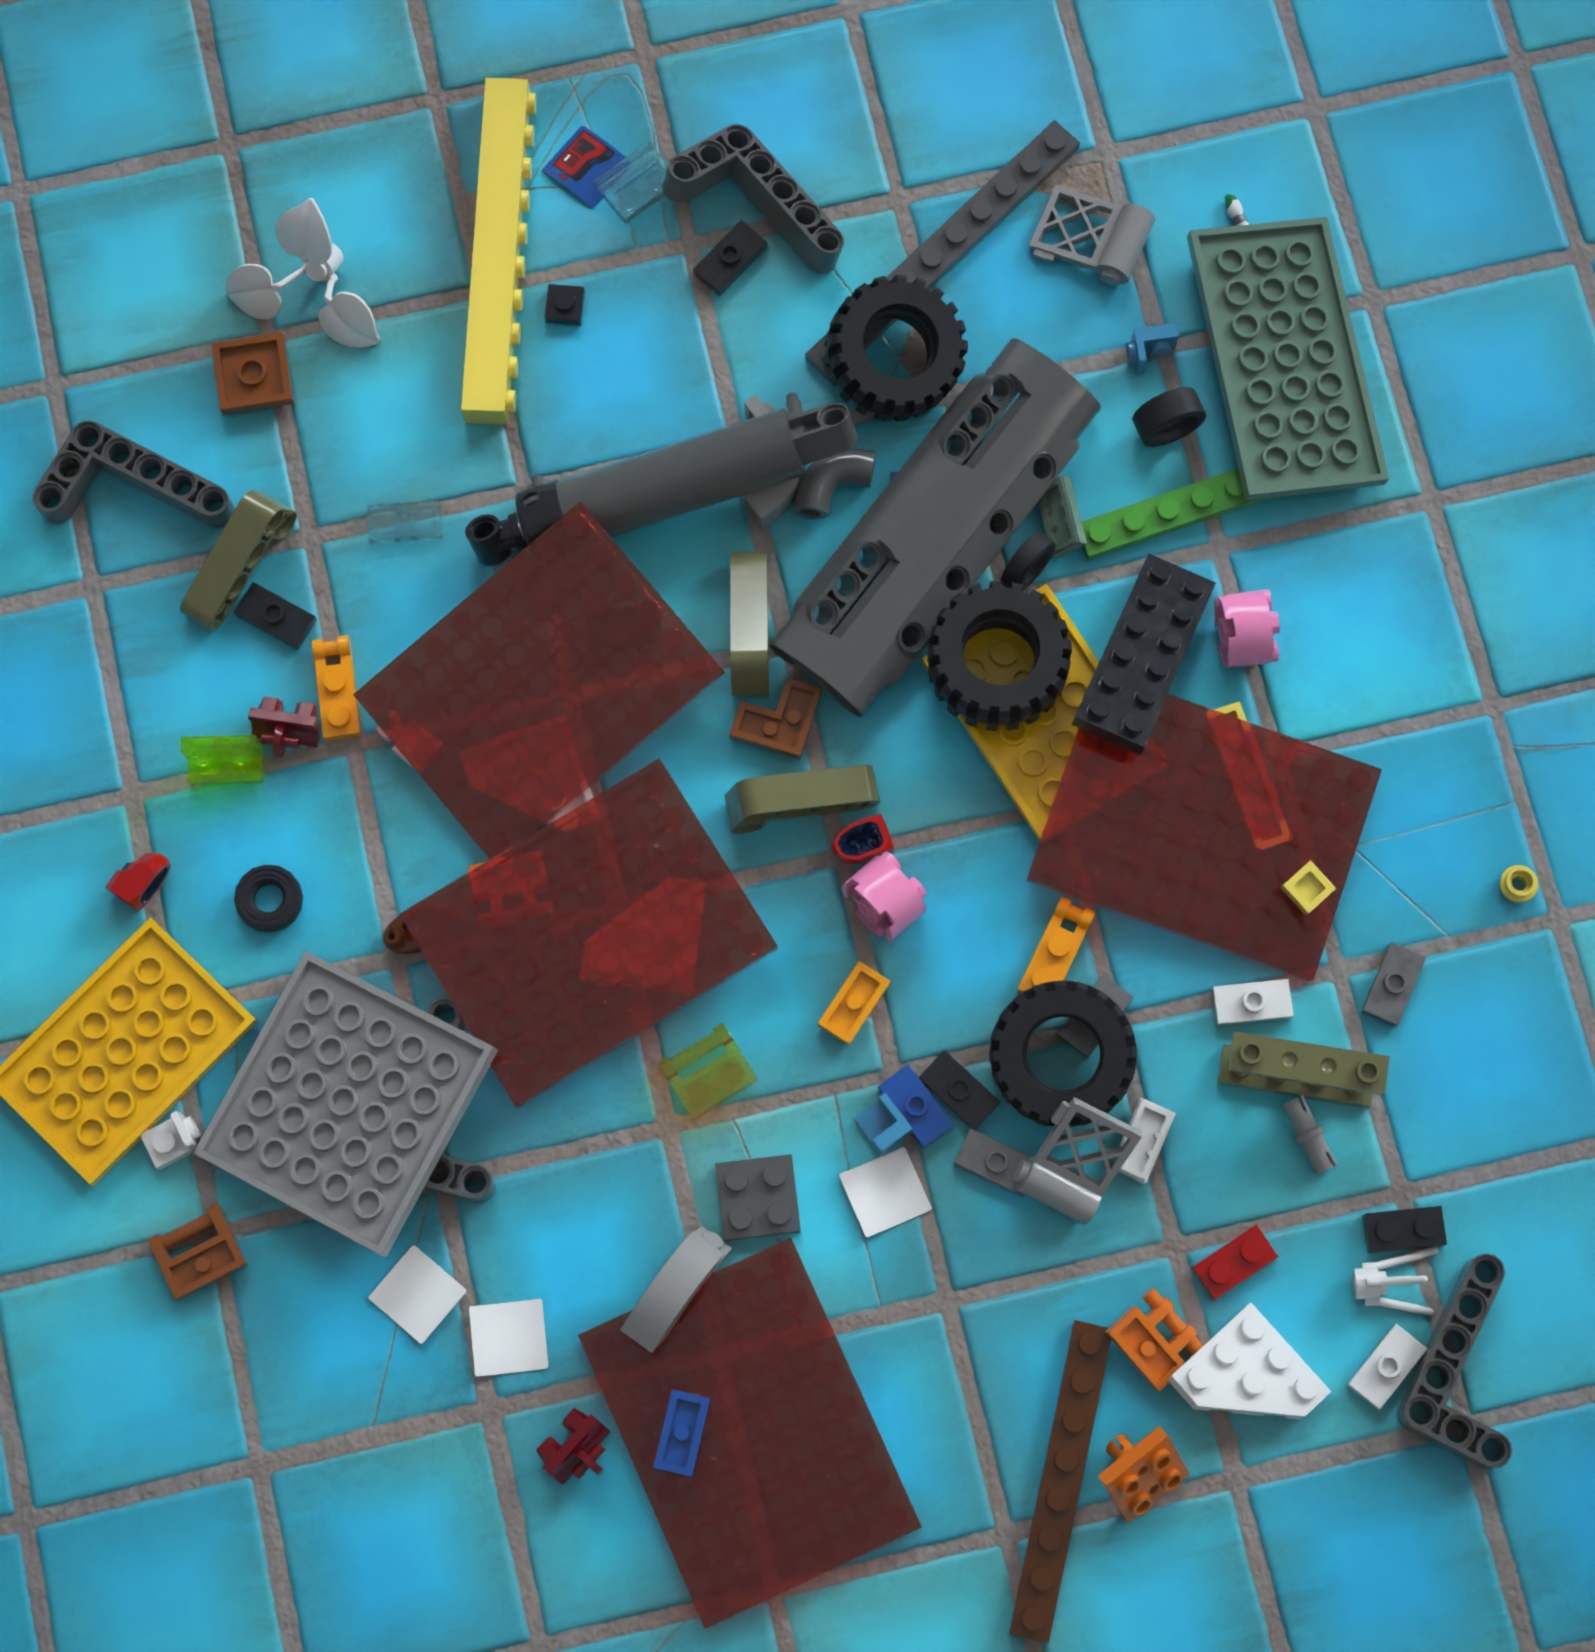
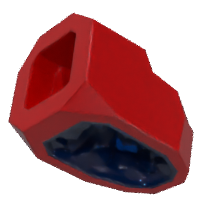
M881 814L849 824L834 836L830 844L833 856L845 864L860 865L871 861L875 856H881L885 852L894 853V845Z
M145 853L137 861L128 862L121 870H116L105 888L135 910L140 911L150 902L161 887L170 871V861L160 853Z

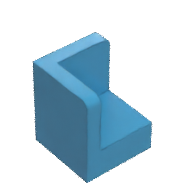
M886 1093L880 1095L875 1104L855 1119L856 1124L880 1156H883L910 1136L913 1130Z

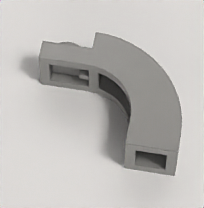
M757 395L744 402L747 419L775 411L770 403L766 402L763 404ZM801 477L740 496V503L761 530L774 523L789 509L794 502L795 492Z
M700 1226L696 1232L692 1231L654 1278L620 1331L650 1353H653L669 1335L675 1323L701 1286L727 1258L732 1247L723 1242L719 1235L708 1231L703 1226Z

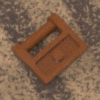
M219 1203L208 1208V1213L163 1236L157 1234L148 1239L172 1295L177 1301L248 1265ZM215 1226L219 1235L171 1259L169 1249Z

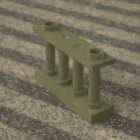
M1234 1031L1231 1045L1224 1044L1221 1049L1217 1084L1295 1097L1304 1095L1308 1099L1369 1108L1372 1102V1094L1385 1095L1389 1056Z

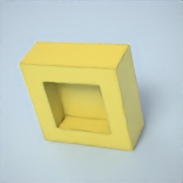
M1311 860L1280 887L1305 915L1309 914L1336 889Z

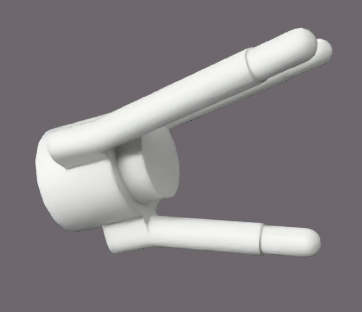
M1432 1247L1378 1262L1362 1263V1268L1353 1269L1355 1300L1364 1299L1365 1306H1382L1417 1314L1433 1315L1434 1310L1432 1308L1380 1297V1295H1387V1286L1426 1283L1428 1281L1427 1276L1387 1277L1385 1271L1378 1270L1436 1255L1438 1248Z

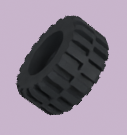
M895 275L892 280L888 281L885 276L874 278L871 284H862L855 289L851 296L845 299L829 324L830 328L824 341V346L827 347V352L824 355L825 367H830L832 371L829 379L833 386L839 385L843 390L839 396L846 403L850 399L858 404L855 410L863 415L870 411L875 413L874 418L877 420L886 421L888 417H894L896 422L906 421L912 415L917 418L944 399L955 386L957 378L964 370L966 362L963 360V357L968 352V341L962 340V335L966 331L964 321H956L954 315L958 309L954 303L950 302L946 305L941 299L945 293L937 287L933 291L926 289L927 281L916 277L913 283L907 282L906 275ZM887 318L901 320L912 326L920 334L926 346L927 362L917 376L910 379H895L882 374L874 368L868 360L863 346L864 334L873 322Z
M990 581L989 589L982 590L980 584L969 587L968 595L963 596L961 593H958L950 600L949 608H942L937 616L936 625L932 626L927 658L930 683L935 685L934 693L940 702L945 700L948 704L947 711L954 717L958 716L959 713L965 716V723L975 727L977 722L987 724L986 730L997 731L998 725H1006L1008 731L1019 729L1020 722L1026 721L1027 724H1031L1039 719L1042 711L1047 713L1054 706L1057 696H1061L1065 687L1072 653L1071 640L1067 638L1069 631L1065 620L1057 618L1059 610L1052 602L1047 605L1043 604V595L1034 589L1030 595L1022 592V584L1012 582V588H1002L1001 581ZM1000 628L1013 631L1023 637L1034 652L1032 670L1025 678L1012 684L994 685L984 682L972 674L964 662V649L968 640L977 633L987 629Z
M1066 980L1046 982L1022 992L1003 1010L991 1035L989 1062L991 1063L993 1079L1000 1089L1001 1095L1019 1114L1044 1126H1055L1051 1122V1117L1062 1101L1070 1103L1073 1097L1108 1114L1127 1093L1136 1070L1137 1046L1134 1032L1125 1013L1105 993L1080 982ZM1068 1017L1084 1023L1094 1033L1099 1044L1100 1059L1094 1075L1085 1084L1075 1089L1056 1090L1045 1086L1033 1075L1028 1065L1027 1046L1031 1035L1042 1023L1053 1018ZM1076 1112L1070 1121V1127L1084 1126L1092 1123L1090 1118Z

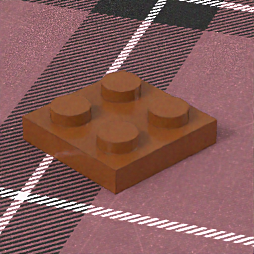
M283 332L212 343L219 406L222 415L294 404L286 339Z

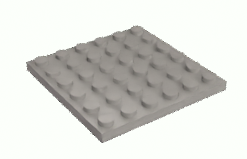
M305 951L193 1154L375 1253L387 1257L498 1049Z

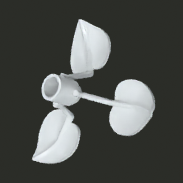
M309 198L300 205L286 211L278 219L275 227L276 237L281 247L292 256H300L301 262L305 263L301 268L280 282L273 284L272 275L266 267L259 264H245L236 268L226 280L225 290L229 298L247 315L260 320L270 319L277 315L281 309L282 300L276 290L282 289L304 273L314 281L327 280L324 300L328 305L324 306L318 313L319 322L326 334L342 345L355 348L370 347L381 341L373 314L361 297L350 292H339L332 298L334 283L338 280L335 272L343 264L344 257L340 248L332 243L326 221L313 198Z

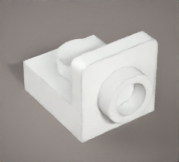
M175 1111L170 1114L171 1119L146 1131L141 1136L156 1169L161 1170L195 1151L198 1145L196 1138L200 1137L201 1134L191 1116L185 1118L183 1114Z

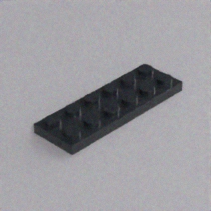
M1148 554L1071 725L1141 755L1216 582L1152 554Z

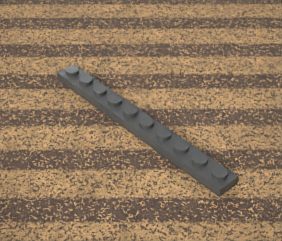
M1056 120L1051 122L886 277L887 281L892 280L895 275H906L907 282L913 283L917 277L927 281L925 288L930 290L1079 149L1080 142ZM887 318L873 322L867 328L863 337L864 350L874 343L897 319ZM823 336L805 353V360L831 383L829 375L832 371L830 367H825L824 362L827 347L824 346L825 336Z

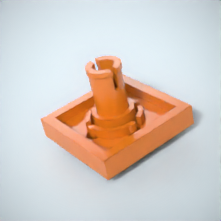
M1160 1426L1135 1446L1131 1444L1124 1434L1115 1436V1439L1120 1443L1122 1450L1112 1440L1109 1441L1106 1447V1452L1115 1462L1097 1476L1117 1510L1128 1523L1136 1517L1147 1513L1152 1504L1167 1492L1179 1487L1183 1479L1189 1475L1171 1439Z

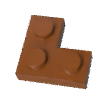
M787 677L776 711L740 700L729 738L800 760L822 695V687Z

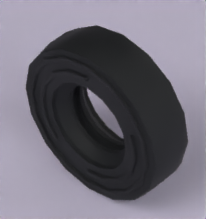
M1042 532L1032 535L1008 562L1001 576L1002 585L1006 588H1012V582L1022 584V591H1024L1046 567L1054 553L1056 543Z
M262 865L248 871L242 876L236 886L234 897L237 913L248 926L263 932H275L289 926L300 913L303 901L300 883L290 871L276 865ZM266 885L279 887L283 894L281 905L272 912L259 910L254 901L257 891Z

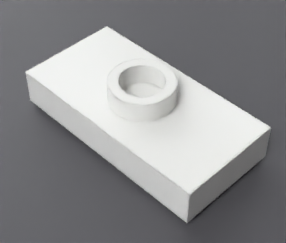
M1289 979L1214 986L1212 988L1217 1026L1290 1019L1294 1016Z
M1139 1099L1129 1125L1140 1130L1142 1137L1118 1173L1146 1184L1176 1115L1175 1112L1146 1099ZM1123 1136L1119 1147L1123 1146L1127 1137Z
M1396 1323L1351 1378L1347 1386L1375 1409L1380 1410L1427 1348Z

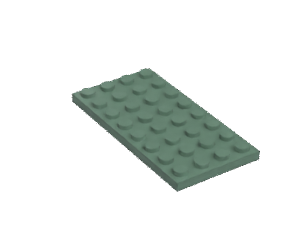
M1327 217L1190 230L1187 235L1188 246L1245 501L1385 485L1389 480Z

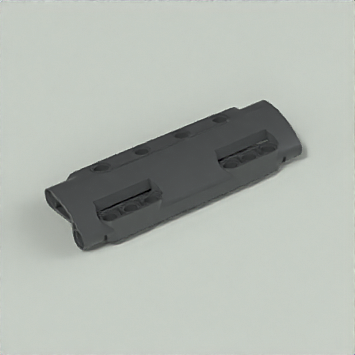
M1012 338L993 361L991 367L985 373L977 374L971 379L797 599L793 609V618L786 623L770 644L773 652L790 665L804 668L845 709L858 717H862L883 688H888L898 682L929 643L932 626L936 625L937 616L942 608H949L950 600L958 593H961L963 596L967 594L969 587L974 585L1075 455L1080 446L1079 436L1101 409L1097 399L1072 375L1050 358L1025 342ZM991 385H993V394H992V396L990 395V387H991ZM1020 392L1021 394L1018 396V398L1015 400V402L1011 405V407L1007 410V412H1006V413L1004 414V416L1000 419V421L996 424V426H995V427L993 428V430L989 433V435L985 438V440H984V441L982 442V444L978 447V449L974 452V454L971 456V458L967 461V463H966L965 465H962V464L964 463V461L967 459V457L971 454V452H972V451L975 449V447L978 445V443H979V442L982 440V438L986 435V433L989 431V429H990V428L993 426V424L997 421V419L1000 417V415H1001V414L1004 412V410L1008 407V405L1011 403V401H1012V400L1015 398V396ZM970 411H971V413H972V420H971V422H970V424H969L968 416H969V413H970ZM948 439H950L949 451H947L946 447ZM1034 463H1035V464H1036V470H1035V472L1033 473V465H1034ZM993 518V526L990 529V520ZM862 549L863 559L861 563H859L858 555L860 550ZM887 559H890L832 635L829 634ZM949 573L950 579L946 585V576ZM840 577V578H841V587H840V589L837 591V590H836V582H837L838 578ZM818 605L819 615L814 619V610ZM906 629V637L902 642V632Z

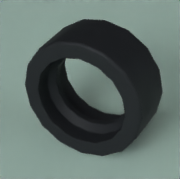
M1182 387L1164 392L1141 405L1134 413L1132 421L1143 444L1148 447H1157L1175 442L1189 435L1205 421L1207 415L1195 390L1189 387Z

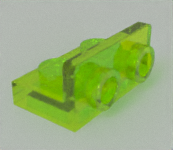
M256 735L181 737V753L188 760V781L190 784L261 783L263 781L264 746Z

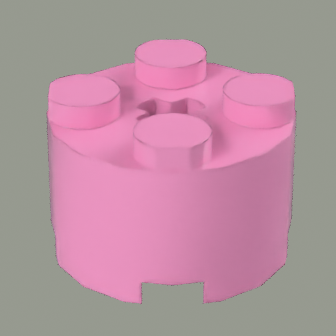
M1269 589L1225 594L1215 598L1214 626L1219 629L1221 644L1217 645L1224 668L1246 667L1279 661L1278 645L1273 638V634L1280 633L1278 613L1276 611L1270 612L1272 604Z
M885 852L881 856H875L849 878L841 888L845 898H849L852 895L857 903L858 909L854 913L864 925L879 938L886 933V938L891 943L926 912V906L922 898L927 895V892L916 878L911 877L908 879L900 870L901 866L897 859L891 853Z

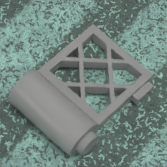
M1055 185L1029 243V250L1034 251V258L1052 264L1056 258L1095 271L1100 275L1099 278L1103 283L1117 287L1119 284L1128 283L1154 224L1155 217L1149 210L1139 205L1125 204L1121 206ZM1060 198L1074 202L1078 210L1059 217L1056 206ZM1096 211L1111 214L1107 223L1092 228L1087 215ZM1082 218L1088 231L1069 238L1064 225ZM1059 228L1064 238V241L1055 245L1041 242L1044 233ZM1092 238L1096 247L1092 258L1077 254L1074 245Z
M1073 1097L1070 1103L1061 1102L1051 1117V1122L1055 1126L1036 1155L1030 1157L1027 1161H1020L1014 1171L1013 1181L1016 1182V1191L1086 1225L1096 1213L1102 1195L1141 1139L1142 1132ZM1078 1112L1090 1118L1094 1128L1072 1133L1070 1121L1075 1113ZM1117 1132L1127 1137L1123 1146L1106 1150L1102 1135ZM1097 1137L1101 1151L1079 1156L1075 1142ZM1070 1143L1074 1157L1059 1161L1048 1154L1053 1147ZM1104 1160L1106 1171L1100 1180L1085 1174L1082 1165Z

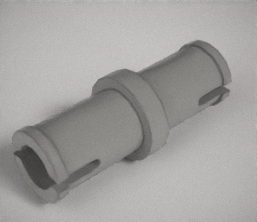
M1304 1095L1281 1105V1107L1285 1110L1297 1134V1137L1294 1138L1298 1145L1302 1144L1317 1175L1339 1163L1335 1160L1322 1134L1325 1132L1323 1126H1318L1304 1099Z

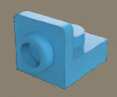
M1177 323L1135 328L1133 330L1131 341L1126 342V355L1128 363H1134L1136 374L1144 373L1147 364L1146 353H1150L1151 356H1162L1170 353L1171 350H1175L1179 339Z

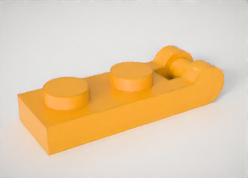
M338 636L337 640L324 642V639L312 640L323 739L326 742L361 737L362 732L350 636ZM340 655L341 664L328 665L327 656Z
M1063 896L1060 898L1018 986L1017 992L1022 993L1041 983L1065 979L1095 916V911L1087 907L1085 910L1071 905L1072 900ZM1064 918L1078 924L1074 933L1060 927Z

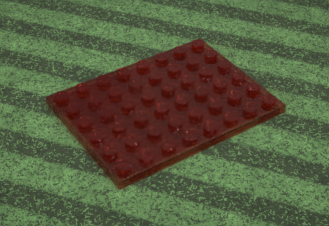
M579 502L353 695L488 858L494 861L509 857L725 672L586 507Z
M1168 694L1141 755L1078 728L1026 881L1296 977L1312 981L1314 980L1382 769ZM1311 860L1336 889L1309 914L1305 915L1280 887Z
M660 759L655 760L400 913L401 918L472 1036L498 1049L491 1067L516 1108L531 1101L778 950L774 939Z
M791 1238L712 1273L687 1305L669 1335L653 1353H650L620 1331L632 1310L578 1335L705 1629L922 1527ZM672 1389L711 1399L693 1477L653 1468Z

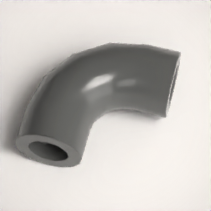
M850 449L813 462L807 468L806 475L800 479L795 492L792 511L802 517L824 519L828 517L831 498L837 488L844 485L870 488L876 452Z

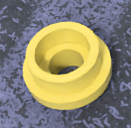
M1514 865L1503 872L1500 877L1499 886L1502 894L1508 900L1523 903L1530 900L1536 894L1538 879L1530 868L1523 865ZM1512 880H1521L1524 884V889L1521 891L1514 889Z

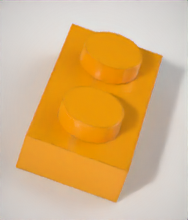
M858 961L819 1020L818 1027L850 1046L889 987L891 981Z

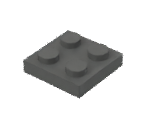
M792 1154L715 1163L724 1241L801 1232Z

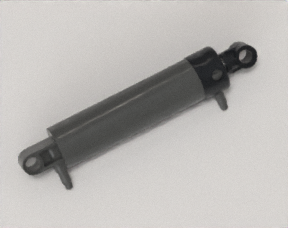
M791 392L786 396L788 413L785 408L559 481L556 479L544 483L540 475H535L531 479V488L519 491L515 496L517 513L509 514L508 519L499 521L494 515H480L469 522L465 535L479 562L485 566H494L504 562L511 554L512 548L515 547L519 549L529 547L534 558L539 562H543L577 551L580 547L805 476V464L850 450L856 445L858 434L846 405L831 403L804 412L797 394Z

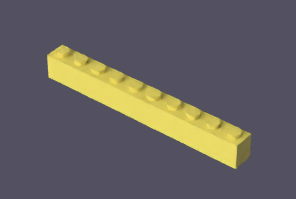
M485 78L461 404L465 423L508 425L509 412H515L516 391L511 390V379L518 377V357L513 356L514 345H520L521 326L520 323H515L516 311H522L523 290L518 289V278L525 277V256H520L521 245H527L528 228L527 223H522L523 212H529L530 192L525 190V179L531 180L532 159L527 158V148L534 146V125H529L530 115L536 114L537 106L536 93H530L528 79Z

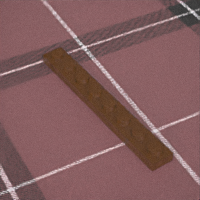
M1077 1320L1073 1322L1009 1634L1049 1643L1111 1342L1110 1337L1105 1333L1108 1329L1107 1327Z

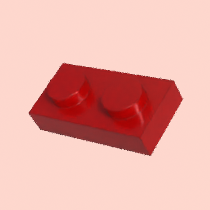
M1256 1224L1191 1269L1214 1301L1279 1256Z

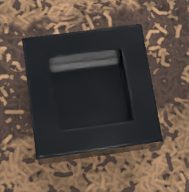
M549 284L545 310L546 323L581 326L585 299L584 287Z

